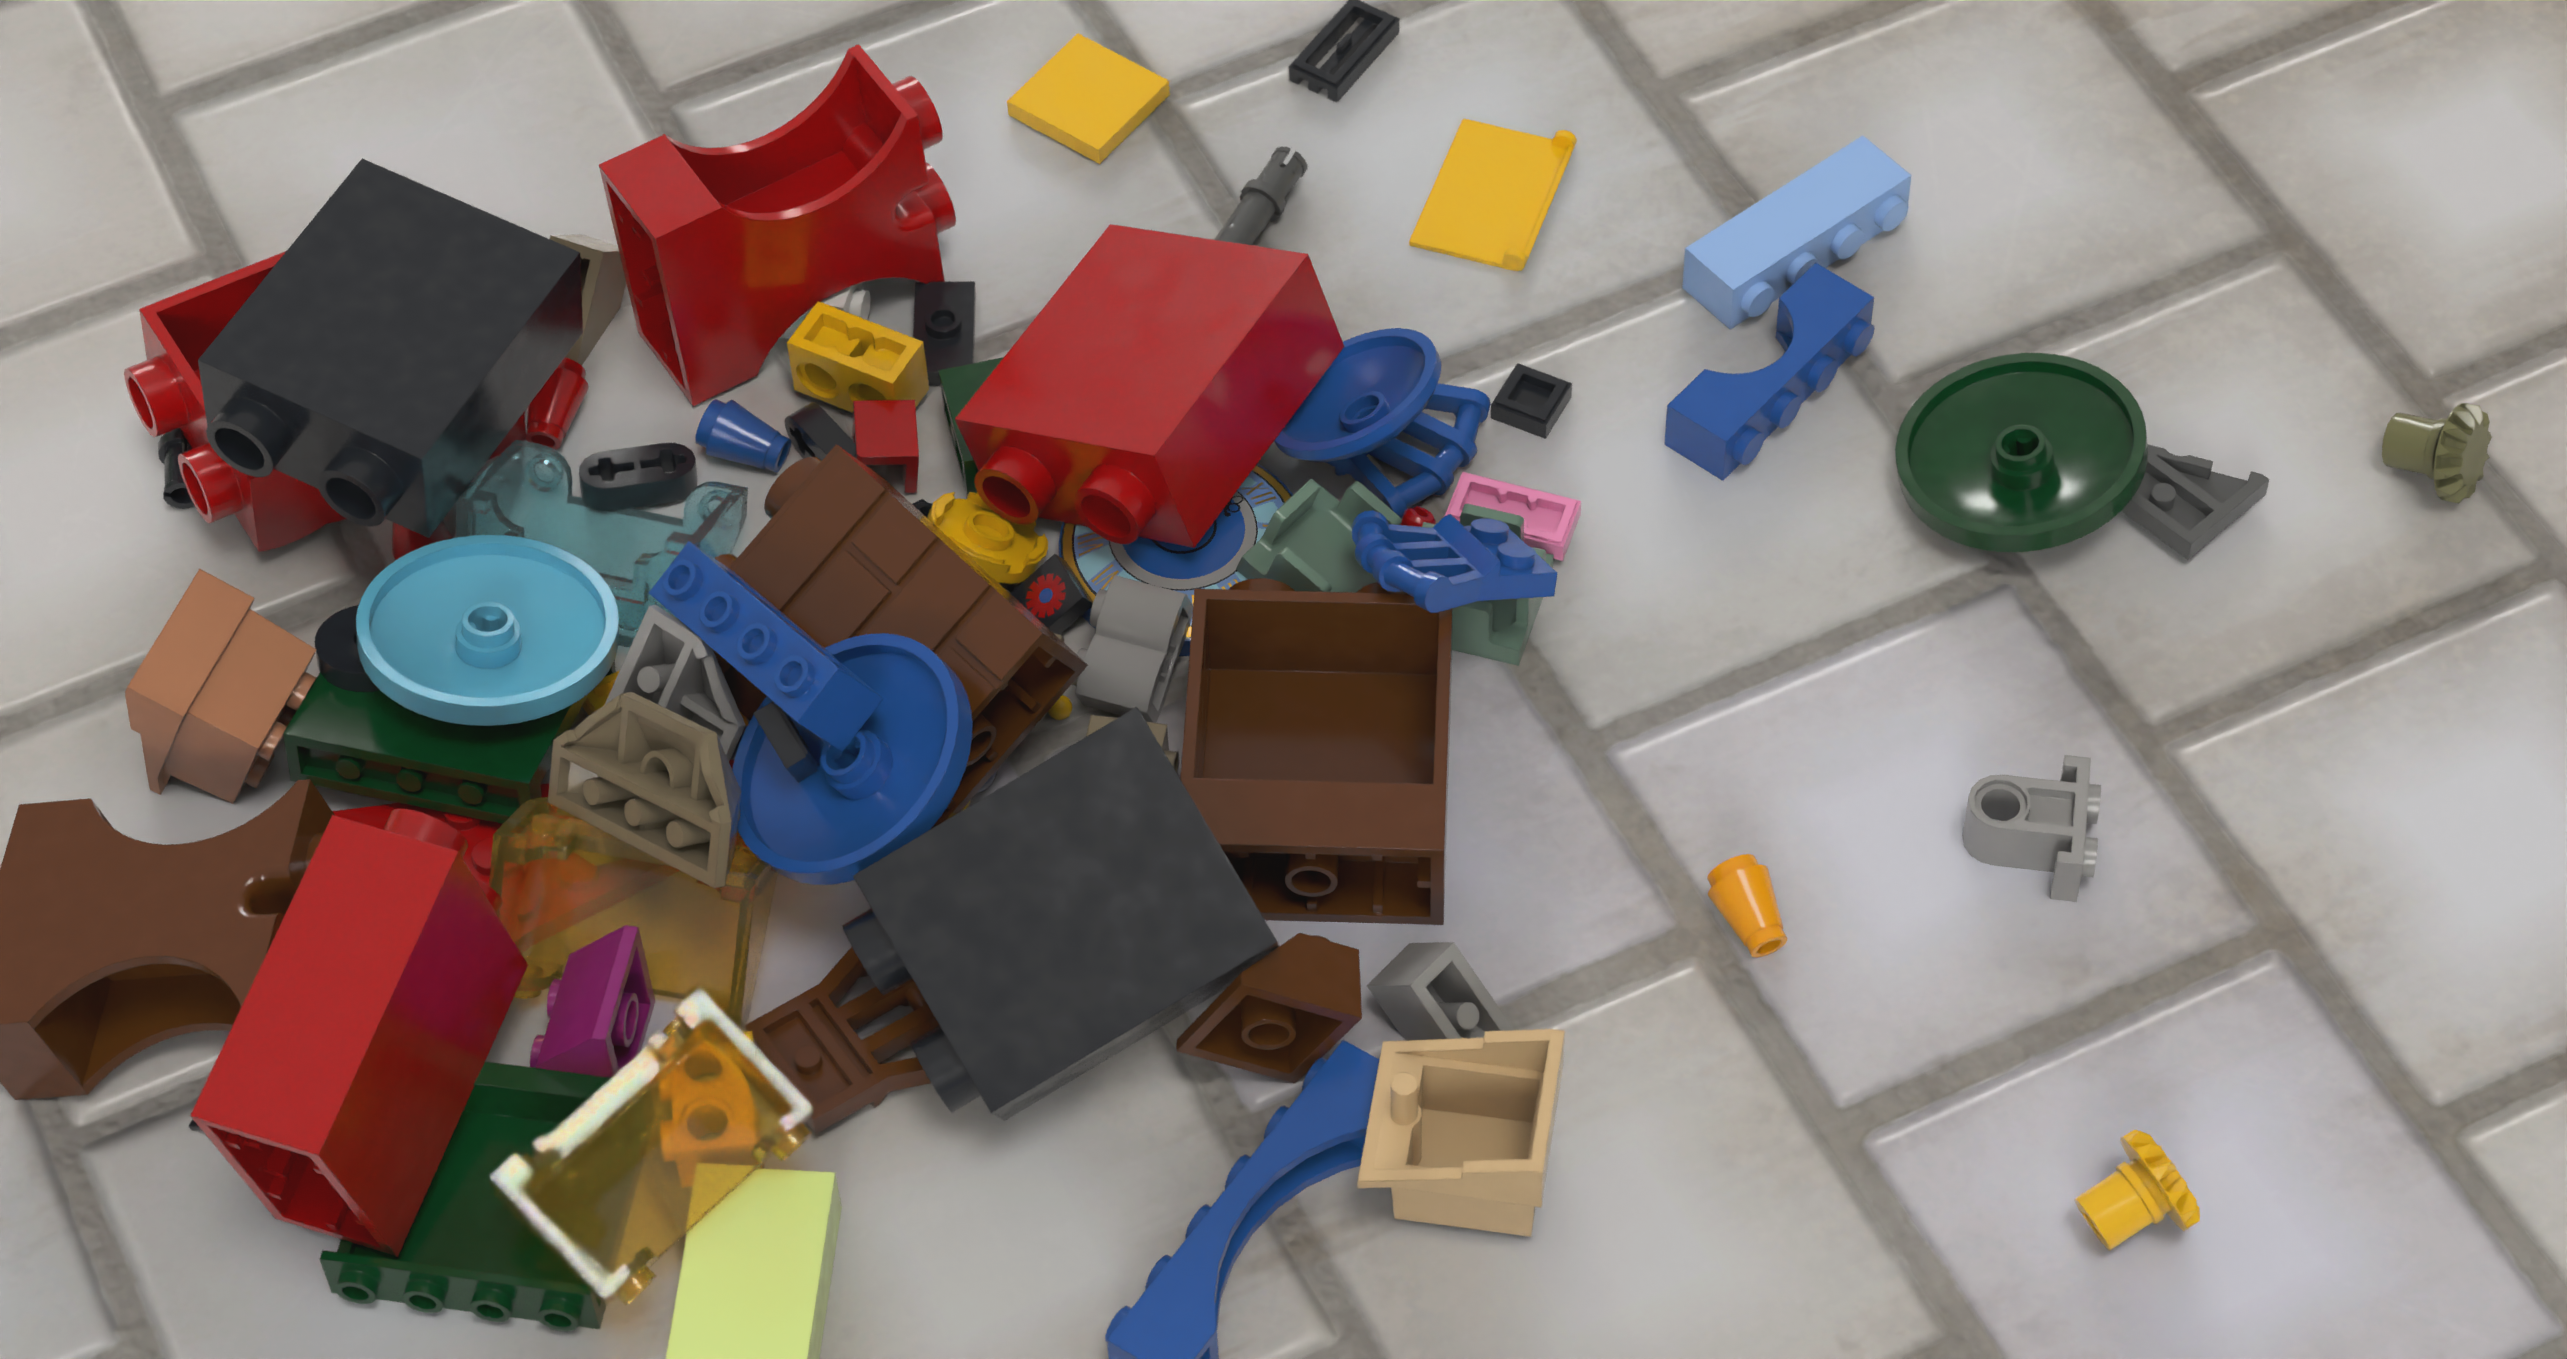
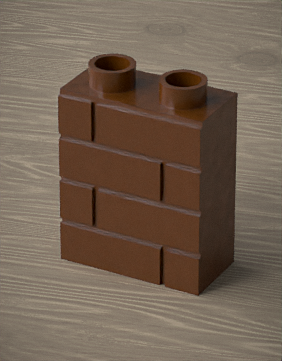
M836 444L822 461L817 457H807L788 467L773 483L765 499L764 510L771 520L738 557L734 554H722L715 557V559L739 575L823 648L855 636L879 633L901 635L925 645L956 673L968 695L973 723L972 742L966 769L959 787L941 817L932 827L934 828L961 812L1085 670L1088 664L883 477ZM713 650L739 711L750 721L754 715L753 713L757 711L767 696Z
M1267 578L1247 579L1234 584L1229 589H1194L1180 779L1264 920L1444 925L1453 608L1438 613H1431L1417 606L1413 596L1403 591H1387L1377 582L1362 587L1356 593L1295 591L1285 583Z

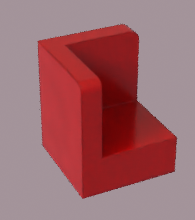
M915 400L853 401L852 440L855 442L856 459L865 465L902 464L904 493H917L919 448Z

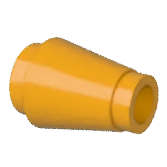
M1751 854L1730 858L1716 866L1707 876L1711 886L1708 897L1742 943L1748 948L1751 956L1763 957L1783 947L1788 939L1783 931L1784 927L1768 867L1759 865L1755 856Z

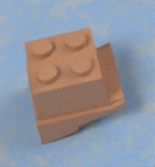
M201 569L196 573L127 686L125 697L130 728L141 735L150 790L161 795L170 778L174 776L233 804L244 784L247 783L257 788L275 756L274 752L282 738L284 739V731L317 678L306 672L317 649L251 610L254 597Z

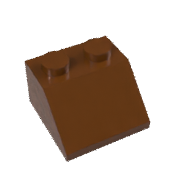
M1298 933L1243 971L1176 1039V1051L1296 1083L1310 1070L1311 1066L1319 1058L1323 1057L1362 1019L1359 949L1331 942L1322 936Z

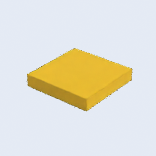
M1077 33L1007 101L1008 115L1100 164L1170 95L1169 80Z

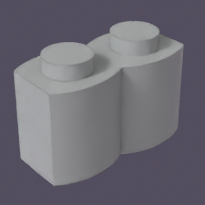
M1114 575L1108 590L1100 589L1098 591L1090 614V624L1096 627L1095 635L1088 649L1081 648L1077 652V655L1088 666L1072 683V685L1076 686L1075 694L1084 706L1121 716L1137 707L1146 722H1157L1169 690L1174 665L1182 650L1192 617L1193 605L1187 594Z

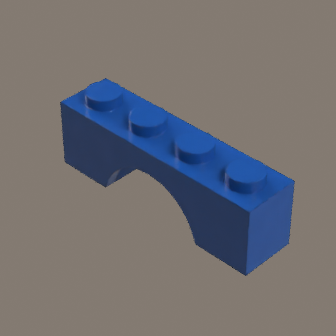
M1817 263L1812 265L1779 297L1776 339L1785 350L1782 357L1763 369L1749 373L1730 374L1704 369L1667 405L1664 445L1722 481L1740 464H1749L1759 453L1764 440L1777 427L1781 429L1787 427L1796 417L1801 404L1814 391L1822 392L1835 377L1837 369L1851 355L1857 357L1867 348L1875 330L1874 325L1871 324L1874 297Z

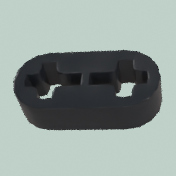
M811 402L785 418L787 434L803 459L817 457L822 461L836 444L856 458L855 442L817 403Z
M659 443L592 454L584 459L579 466L581 496L587 505L601 511H613L683 500L690 496L697 488L695 455L688 447L678 443Z

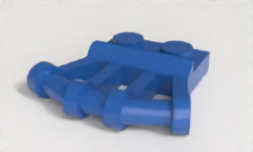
M1437 383L1434 394L1424 409L1453 413L1456 416L1454 427L1421 412L1402 431L1438 449L1439 452L1435 457L1394 438L1385 445L1368 453L1326 463L1335 467V474L1338 476L1351 475L1402 519L1403 513L1407 508L1432 494L1443 495L1454 482L1453 473L1458 467L1467 466L1476 456L1477 447L1475 440L1479 424L1487 419L1491 404L1490 398L1480 390ZM1369 454L1413 476V478L1394 487L1369 460L1367 455Z
M1373 510L1364 511L1353 520L1351 526L1352 539L1356 545L1355 559L1364 570L1373 574L1374 579L1382 588L1392 592L1403 591L1413 596L1417 606L1431 613H1438L1477 601L1553 597L1555 594L1557 572L1502 521L1481 518L1473 520L1471 526H1463L1456 518L1448 514L1433 528L1389 524L1385 516Z

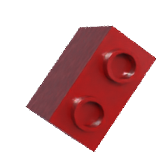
M1110 224L957 415L955 421L979 470L974 479L975 488L984 503L1002 518L1022 525L1031 524L1040 517L1086 526L1102 538L1118 544H1130L1138 537L1195 548L1344 348V344L1308 254Z
M394 809L391 811L383 829L332 815L190 1115L275 1219L397 1257L474 1088V1082L487 1059L528 967V963L498 916L503 905L502 897L493 888L474 878L463 860L468 847L466 838L447 823L430 815L410 809Z

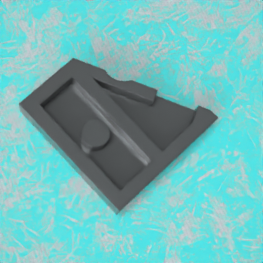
M2148 444V461L2144 478L2139 489L2122 512L2189 560L2266 495L2269 479L2263 474L2252 471L2248 481L2212 472L2213 461L2191 455L2177 456L2169 453L2164 448Z

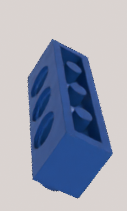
M688 541L649 592L651 596L797 723L842 752L883 700L878 693L739 575L690 541Z

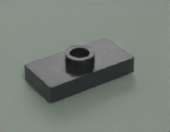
M975 281L929 282L927 284L915 282L913 338L924 342L929 386H940L939 370L974 363Z

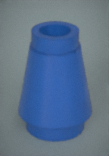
M717 399L713 400L700 420L695 437L696 444L705 447L708 456L762 469L767 468L776 473L785 463L792 443L791 439L781 435L779 431L734 400H729L727 403Z

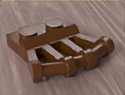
M852 947L818 985L744 1025L745 1031L753 1032L757 1055L815 1134L868 1104H871L874 1108L877 1107L891 1091L931 1084L917 1057L879 1064L911 1045L910 1042L939 1025L913 979L886 995H882L878 988L874 987L838 1008L835 1006L860 977L868 976L867 971ZM899 1005L910 1006L913 1009V1012L863 1040L855 1032L858 1028Z

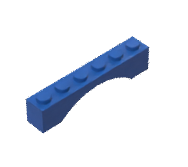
M1342 1040L1328 1059L1321 1057L1311 1066L1304 1079L1301 1094L1289 1108L1281 1106L1274 1113L1266 1127L1264 1141L1252 1156L1243 1155L1236 1161L1228 1174L1223 1193L1212 1207L1205 1204L1196 1212L1187 1228L1186 1240L1172 1257L1164 1255L1155 1264L1148 1276L1146 1290L1132 1308L1124 1306L1114 1316L1105 1335L1108 1359H1219L1217 1327L1221 1297L1232 1267L1251 1236L1277 1208L1305 1188L1341 1171L1361 1165L1379 1059Z

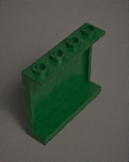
M615 660L606 676L616 672ZM319 673L283 733L290 780L297 782L298 780L310 779L314 786L535 830L544 813L541 782L551 765L553 740L570 730L588 694L567 708L538 719L507 725H464L436 720L418 714L393 701L381 690L375 692H353L338 688L329 683Z
M485 1061L474 1082V1088L398 1257L341 1239L337 1252L322 1250L320 1262L331 1292L338 1294L345 1300L358 1304H369L379 1299L405 1303L412 1309L425 1313H436L445 1308L472 1312L476 1316L492 1322H504L512 1317L540 1321L543 1325L559 1331H572L577 1327L600 1329L659 1120L651 1083Z

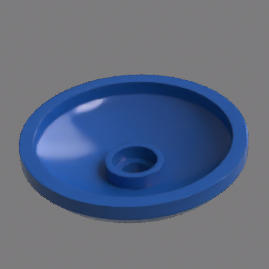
M1404 328L1376 330L1343 341L1344 348L1274 440L1276 446L1283 453L1293 458L1314 462H1329L1365 454L1385 445L1398 436L1419 416L1434 394L1441 374V359L1433 342L1423 333Z

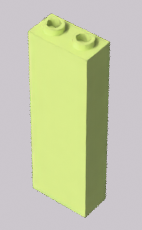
M698 1165L666 1359H820L842 1210L835 1172Z

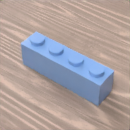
M1861 136L1687 246L1684 255L1682 288L1729 329L1734 328L1749 317H1757L1764 313L1772 302L1779 299L1815 263L1827 268L1839 259L1844 260L1851 257L1862 244L1882 231H1891L1896 228L1907 216L1912 175L1866 137Z

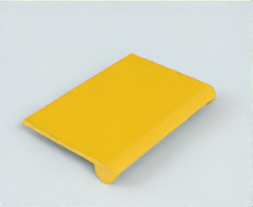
M1463 118L1409 240V246L1512 271L1523 270L1576 145L1577 139L1575 135L1567 130H1559L1555 133L1554 138L1550 139Z

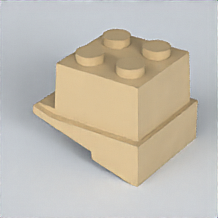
M1556 1029L1485 1031V1036L1482 1038L1383 1041L1357 1189L1391 1188L1394 1219L1531 1237L1536 1207H1542L1563 1070L1565 1031Z

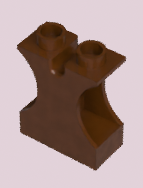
M310 779L298 780L272 806L245 824L212 838L184 844L147 843L123 835L112 827L91 798L19 804L0 868V1083L15 1100L88 1095L116 1067L156 1043L192 1032L231 1030L332 815L335 816Z

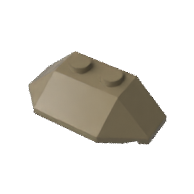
M633 692L618 695L586 717L573 730H568L553 740L548 803L713 888L725 886L735 855L738 820L740 819L741 789L716 732Z

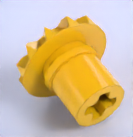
M2135 1129L2120 1138L2130 1162L2126 1163L2124 1161L2115 1168L2116 1171L2074 1199L2079 1211L2092 1231L2109 1251L2151 1223L2156 1225L2164 1219L2163 1215L2166 1213L2183 1231H2186L2200 1221V1208L2197 1205V1200L2189 1190L2187 1182L2177 1171L2175 1164L2170 1161L2162 1147L2156 1144L2151 1135Z

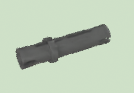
M1283 146L1276 148L1271 155L1272 158L1258 178L1248 181L1243 187L1240 194L1241 202L1214 240L1253 245L1267 224L1278 220L1285 210V198L1299 178L1303 177L1307 171L1305 159L1295 151L1288 164L1285 165L1283 161L1290 153L1291 148Z

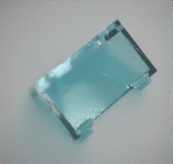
M516 439L465 489L456 501V538L472 535L523 537L556 546L582 559L610 587L618 607V645L630 648L649 606L657 605L673 615L651 596L649 592L688 541L713 558L722 554H732L747 516L748 488L723 482L708 481L700 484L686 499L683 519L633 508L601 511L591 508L584 502L583 498L572 496L573 479L571 468L565 457L557 450L545 445Z

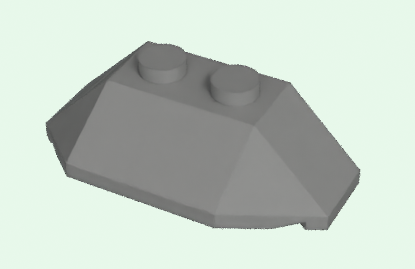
M657 605L649 606L605 704L622 693L633 692L716 732L726 757L730 761L746 725L713 649L679 619ZM560 808L557 809L547 832L548 836L596 867L645 854V852Z

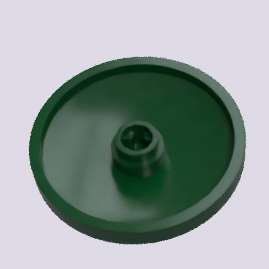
M2017 353L1992 357L1972 363L1954 371L1932 385L1919 397L1906 414L1897 436L1895 455L1899 483L1904 498L1911 510L1929 528L1945 538L1972 548L1996 552H2028L2053 548L2082 538L2099 529L2120 513L2131 501L2144 478L2148 461L2146 424L2138 402L2131 392L2111 374L2090 363L2068 356L2048 353Z

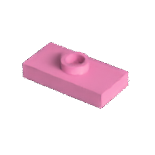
M1462 472L1445 513V516L1451 514L1460 522V515L1464 505L1472 504L1519 515L1524 519V542L1532 548L1546 550L1547 554L1554 555L1553 559L1563 561L1581 515V501Z

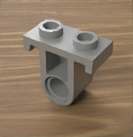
M2064 755L2060 781L2011 775H1990L1980 779L1971 788L1965 814L1962 837L1964 847L1968 853L1978 861L1993 866L2054 872L2050 899L2077 902L2081 877H2094L2098 838L2086 837L2087 823L2097 824L2101 798V785L2089 784L2091 758Z

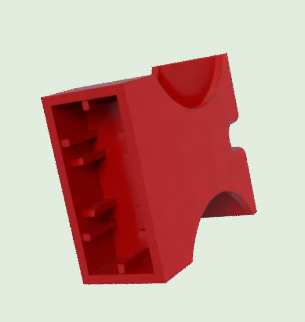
M859 44L847 50L840 67L831 81L810 105L792 120L764 136L738 145L705 148L683 144L664 134L599 164L638 333L693 406L757 376L764 360L778 339L798 318L811 309L817 301L821 302L850 286L880 278H907L924 284L929 282H945L937 234L954 227L956 215L944 183L934 168L925 161L924 155L925 149L940 143L943 139V131L938 113L928 93L915 77L908 76L892 84Z

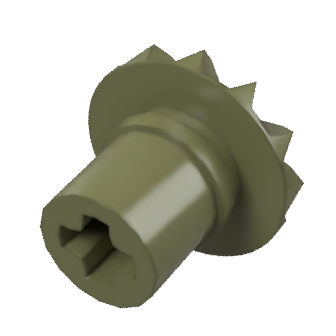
M2469 403L2457 405L2448 418H2440L2439 420L2406 413H2396L2390 419L2384 433L2382 443L2383 463L2387 467L2426 474L2430 479H2434L2435 490L2441 500L2459 504L2464 498L2471 497L2475 492L2477 481L2484 477L2483 467L2485 461L2490 458L2487 450L2492 439L2491 433L2488 431L2490 424L2488 414L2482 412L2479 405Z

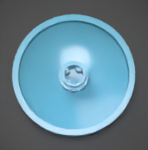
M508 535L457 537L432 543L411 551L388 565L373 579L362 595L357 609V650L361 664L371 681L390 699L411 711L436 720L464 725L493 726L521 723L567 708L590 693L609 672L618 650V607L615 597L604 579L582 559L563 549L541 541Z

